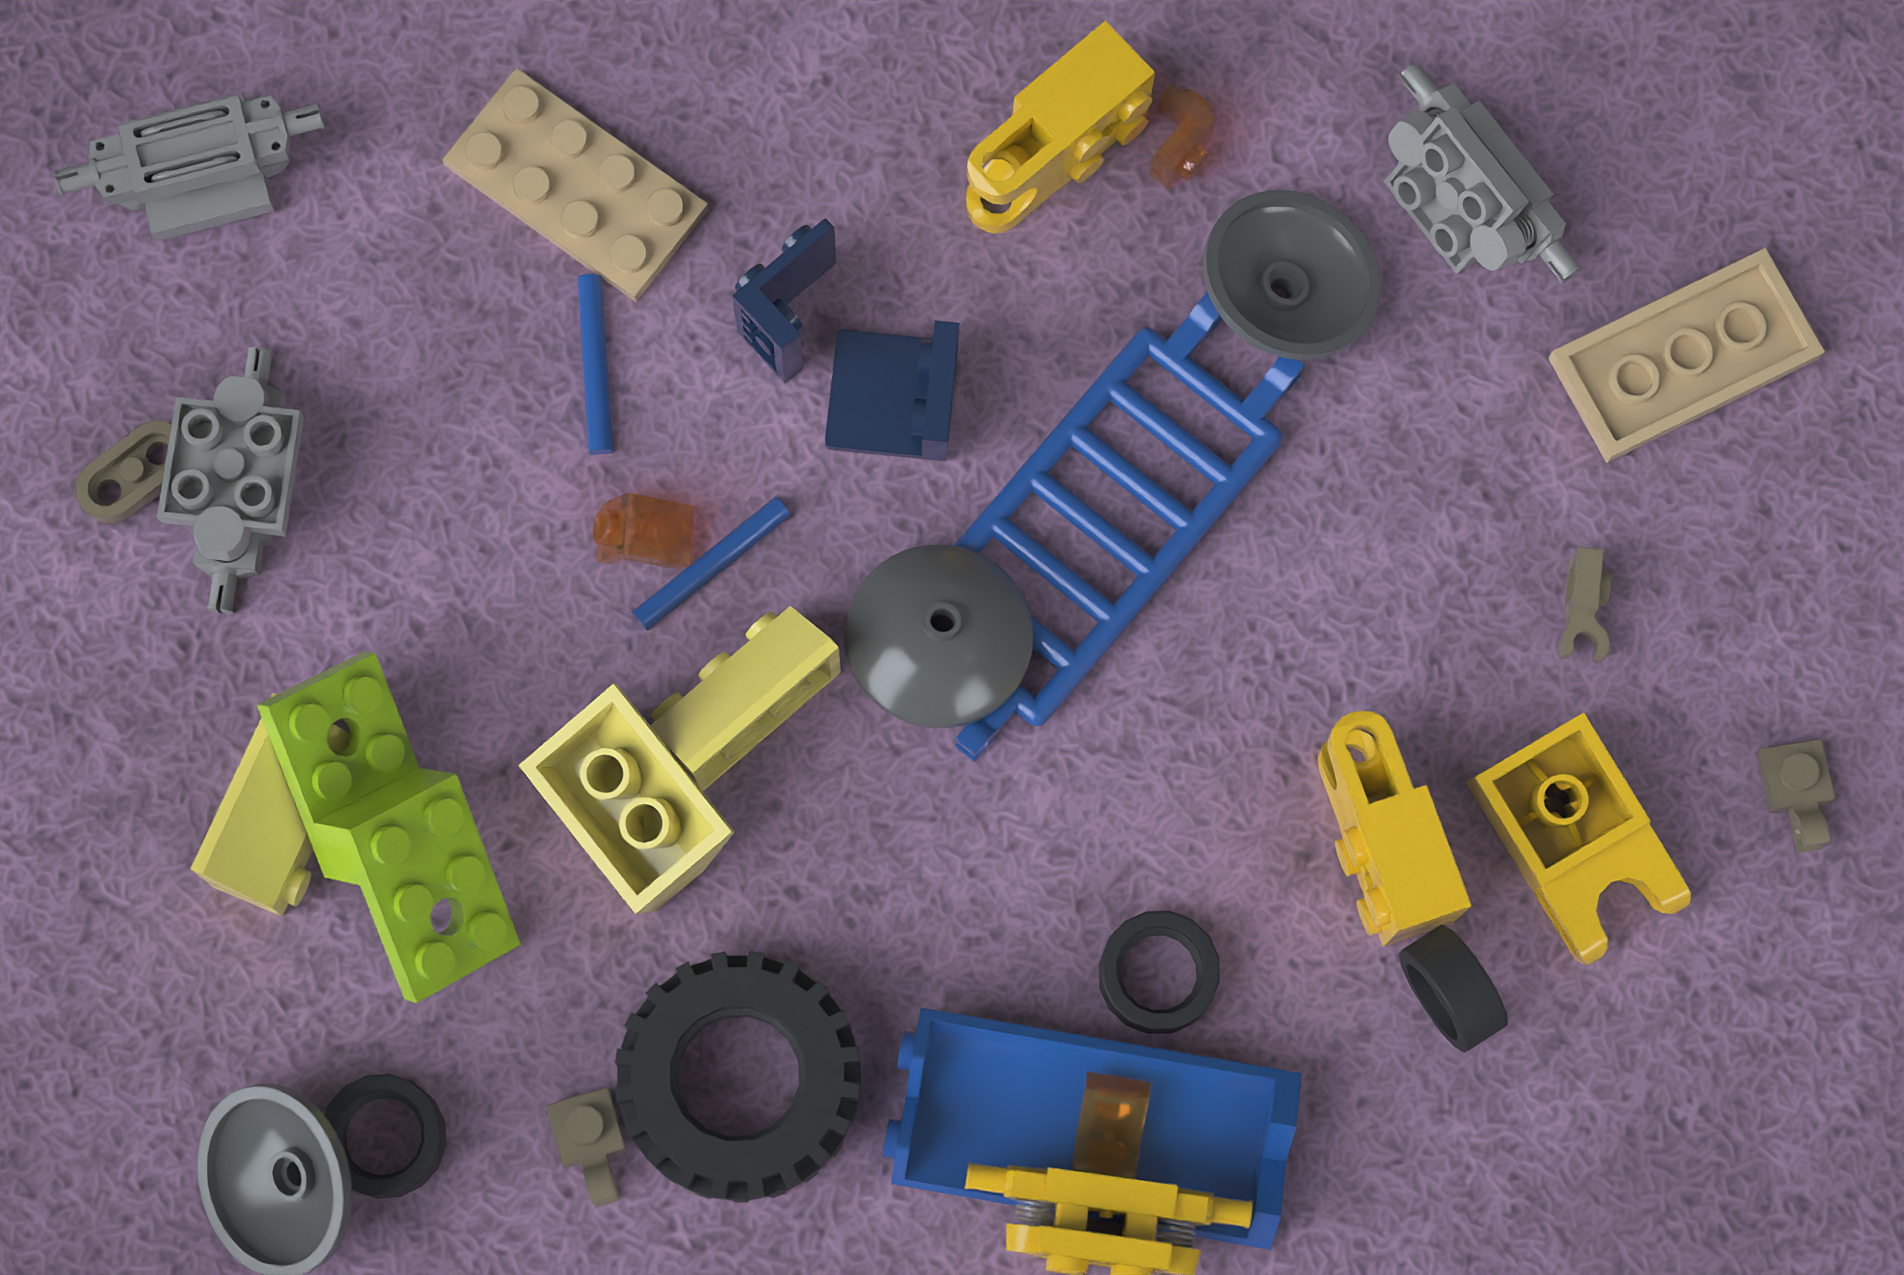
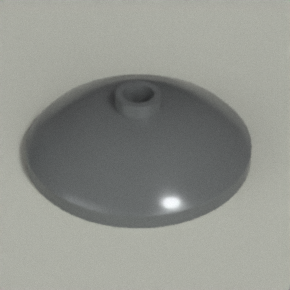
M1269 190L1249 195L1234 203L1221 215L1212 228L1205 244L1203 275L1206 289L1215 309L1236 334L1251 345L1269 354L1293 360H1314L1337 354L1352 345L1363 334L1376 314L1381 294V279L1378 263L1370 244L1359 228L1345 214L1314 196L1289 190ZM1277 287L1282 289L1287 299L1277 296L1271 288Z
M941 544L913 547L891 556L880 563L863 580L852 599L848 611L845 630L846 652L857 682L869 698L881 709L913 725L927 728H953L987 717L1000 708L1014 694L1027 671L1031 659L1033 625L1023 594L1013 579L996 563L977 552L962 547ZM944 615L952 620L954 627L950 631L939 632L932 627L930 621L935 616Z
M257 1084L239 1089L226 1096L218 1103L206 1121L200 1138L197 1159L199 1190L206 1214L214 1231L223 1245L237 1260L259 1274L303 1275L316 1270L324 1265L339 1248L346 1234L351 1214V1174L348 1160L338 1135L326 1117L312 1102L290 1088L276 1084Z

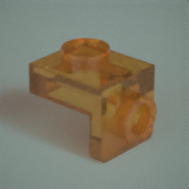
M1169 83L1161 92L1158 110L1179 126L1153 155L1149 173L1153 179L1167 189L1170 188L1179 176L1186 181L1190 180L1203 165L1209 155V152L1203 147L1212 138L1217 119L1212 114L1211 106L1202 96L1190 89L1181 91L1172 83Z
M626 493L604 502L596 515L593 525V539L598 544L597 562L613 564L625 559L665 568L683 569L689 567L695 506L634 493Z
M1087 1071L1076 1128L1072 1161L1073 1171L1136 1179L1139 1149L1150 1099L1151 1082Z

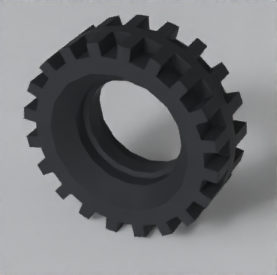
M726 951L711 954L712 959L694 965L686 962L676 967L677 973L661 985L655 983L646 992L648 997L636 1014L631 1012L625 1024L627 1031L621 1049L617 1048L616 1100L620 1105L625 1121L624 1125L632 1140L645 1158L674 1184H678L694 1192L696 1195L708 1199L730 1200L734 1203H746L748 1200L766 1197L774 1198L785 1194V1191L804 1181L807 1183L815 1177L818 1171L833 1156L835 1157L843 1146V1141L851 1125L854 1124L858 1112L859 1095L862 1087L858 1045L844 1010L839 1008L830 996L829 990L819 980L817 982L800 971L799 966L787 960L784 964L765 958L764 953L749 951L747 956H727ZM750 1017L772 1025L789 1041L798 1060L799 1085L791 1107L774 1125L754 1135L727 1136L705 1128L689 1113L680 1094L679 1067L687 1046L703 1028L724 1018Z

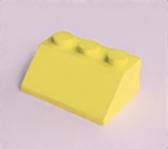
M791 606L779 616L774 611H770L762 616L747 631L745 636L749 641L732 656L726 651L717 655L698 674L702 682L684 697L679 692L672 694L651 714V718L655 722L650 726L702 791L707 789L841 673L839 647L830 637Z
M612 684L518 765L635 914L659 910L707 868L735 832L617 684Z
M261 717L192 864L191 870L213 888L283 916L287 905L297 906L308 888L311 871L304 868L313 851V847ZM332 724L328 731L327 739L330 749L335 754L342 752L349 743L350 733Z

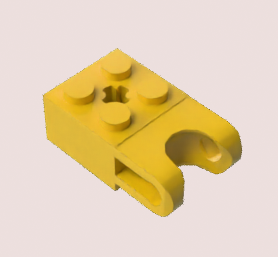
M1106 20L1014 97L1013 115L982 140L969 155L967 178L970 184L966 194V209L973 224L981 230L989 233H1003L1013 228L1072 178L1077 184L1087 180L1103 163L1104 158L1100 154L1114 142L1118 141L1122 146H1125L1133 141L1147 126L1149 121L1145 116L1148 114L1149 105L1152 102L1151 93L1155 71ZM987 161H990L988 165L983 169L982 167L984 166V164ZM982 197L992 204L999 205L1011 202V206L1004 213H991L984 209L980 200Z
M1355 711L1343 716L1334 725L1329 738L1321 747L1318 755V766L1343 837L1335 841L1340 864L1346 876L1357 875L1365 896L1357 900L1359 916L1365 931L1369 936L1378 933L1381 943L1385 947L1432 931L1440 925L1446 926L1454 923L1472 905L1427 785L1413 788L1392 729L1381 715L1372 711ZM1361 730H1365L1371 733L1375 737V739L1370 734L1363 732ZM1347 748H1354L1362 752L1365 761L1356 762L1353 760Z
M1584 712L1466 782L1517 868L1572 956L1578 962L1589 966L1601 959L1608 949V938L1602 929L1596 908L1600 893L1611 882L1621 881L1634 885L1647 899L1652 908L1661 913L1676 914L1689 906L1691 893L1688 886L1649 824L1651 822ZM1548 787L1553 793H1559L1564 790L1568 794L1570 804L1563 806L1567 812L1565 818H1562L1557 812L1549 813L1546 809L1544 800L1548 798L1545 795Z

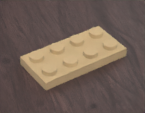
M518 68L511 73L442 159L444 166L595 274L600 275L602 279L634 302H637L709 211L707 202Z
M1763 248L1553 350L1548 359L1605 462L1608 463L1820 359L1825 351L1766 248Z

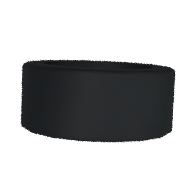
M1146 911L1125 920L1108 938L1098 965L1099 989L1108 1009L1126 1026L1146 1034H1172L1192 1025L1212 1003L1220 982L1219 955L1210 936L1192 919L1172 911ZM1149 936H1166L1179 941L1190 952L1196 965V981L1191 994L1181 1004L1170 1009L1152 1010L1139 1005L1128 995L1122 982L1121 966L1126 953L1136 942Z
M1440 925L1399 952L1401 967L1414 994L1439 1031L1455 1048L1466 1053L1508 1025L1506 1009L1490 977L1473 952L1452 929L1445 925Z
M392 1074L366 1075L344 1086L328 1104L324 1116L334 1128L344 1148L350 1168L353 1191L376 1199L402 1197L422 1187L439 1168L446 1148L445 1120L436 1101L413 1081ZM390 1098L404 1103L415 1113L421 1125V1143L417 1155L405 1168L393 1174L376 1175L364 1171L352 1160L347 1149L346 1131L351 1117L361 1106L376 1099Z

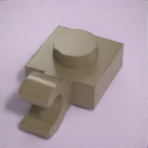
M1578 547L1569 559L1564 608L1565 628L1558 643V651L1562 659H1569L1573 654L1574 639L1576 637H1586L1592 642L1594 646L1593 662L1601 663L1609 651V636L1595 619V613L1598 611L1599 606H1607L1611 589V570L1602 569L1604 549Z
M1822 739L1760 749L1757 752V758L1769 813L1788 811L1797 853L1822 850V844L1830 842V834L1826 818L1819 806L1831 804L1836 799Z
M606 1087L546 1105L563 1168L569 1169L579 1165L583 1166L591 1203L595 1205V1208L619 1201L620 1198L608 1157L626 1152L627 1150L609 1088Z

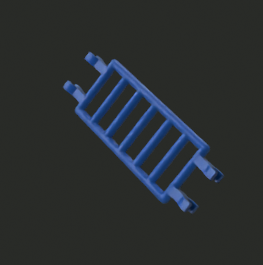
M1208 291L1168 340L1150 327L1140 329L954 544V546L980 553L992 538L996 539L1098 622L1078 647L1073 650L1031 615L1033 649L1056 666L1058 670L1035 697L1019 685L1014 694L1000 708L987 717L965 726L955 738L957 742L955 747L973 762L992 742L1014 713L1032 726H1041L1048 721L1283 441L1280 429L1265 417L1301 377L1299 373L1305 365L1299 360L1279 357L1245 400L1241 399L1190 358L1199 345L1223 320L1215 309ZM1148 356L1253 439L1231 466L1126 383ZM1109 401L1215 484L1193 511L1189 510L1087 428ZM1071 446L1176 530L1154 557L1150 556L1048 473ZM1031 492L1035 493L1137 576L1114 604L1009 519ZM936 616L930 621L936 631L947 632L951 630L950 627Z

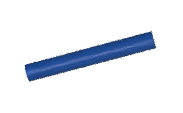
M584 274L577 277L588 451L589 455L612 454L613 442L602 277L598 274Z
M775 496L634 609L632 614L648 631L791 516L790 512Z

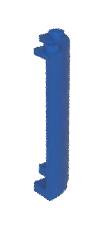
M920 1008L916 1033L903 1032L897 1069L909 1071L905 1103L901 1121L893 1119L888 1121L882 1156L895 1159L891 1184L1014 1206L1027 1205L1038 1207L1044 1206L1010 1200L1008 1197H1003V1193L965 1189L969 1162L1006 1168L1008 1165L1039 1169L1054 1168L1177 1185L1178 1188L1214 1193L1215 1197L1252 1201V1215L1249 1228L1211 1222L1210 1225H1194L1196 1229L1191 1230L1195 1233L1193 1237L1271 1250L1281 1218L1286 1161L1297 1127L1302 1073L927 1008ZM1053 1206V1207H1054L1053 1210H1048V1211L1055 1212V1206ZM1088 1211L1087 1218L1123 1224V1215L1113 1214L1112 1219L1099 1217L1100 1212ZM1158 1220V1222H1157V1225L1162 1224V1225L1182 1226V1225H1177V1224H1172V1223L1160 1222L1159 1220ZM1157 1226V1230H1161V1231H1171V1232H1181V1231H1176V1230H1171V1229L1159 1228V1227Z

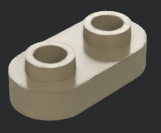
M153 420L141 424L84 467L77 478L75 493L78 503L91 518L105 524L120 523L130 518L161 494L165 463L154 465L150 462V456L154 449L161 446L168 447L171 423ZM109 484L120 485L121 495L116 501L112 503L101 501V492L104 487Z

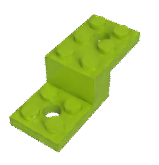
M363 651L257 704L324 878L360 885L405 1000L418 1003L521 945L457 774L419 768L375 652ZM342 719L349 727L350 739L346 748L342 752L335 754L328 745V731L334 722ZM446 898L452 909L451 921L443 931L437 933L431 924V912L438 901Z

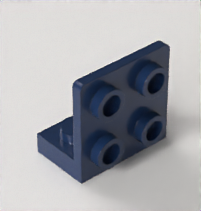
M826 218L813 228L807 224L797 229L784 242L781 248L783 253L767 267L763 264H757L749 269L736 283L735 290L737 292L732 295L738 334L784 384L803 369L802 347L804 346L801 333L798 331L802 328V323L787 304L836 264L835 227Z
M935 320L933 339L839 330L836 337L825 434L826 448L836 451L946 462L960 323Z

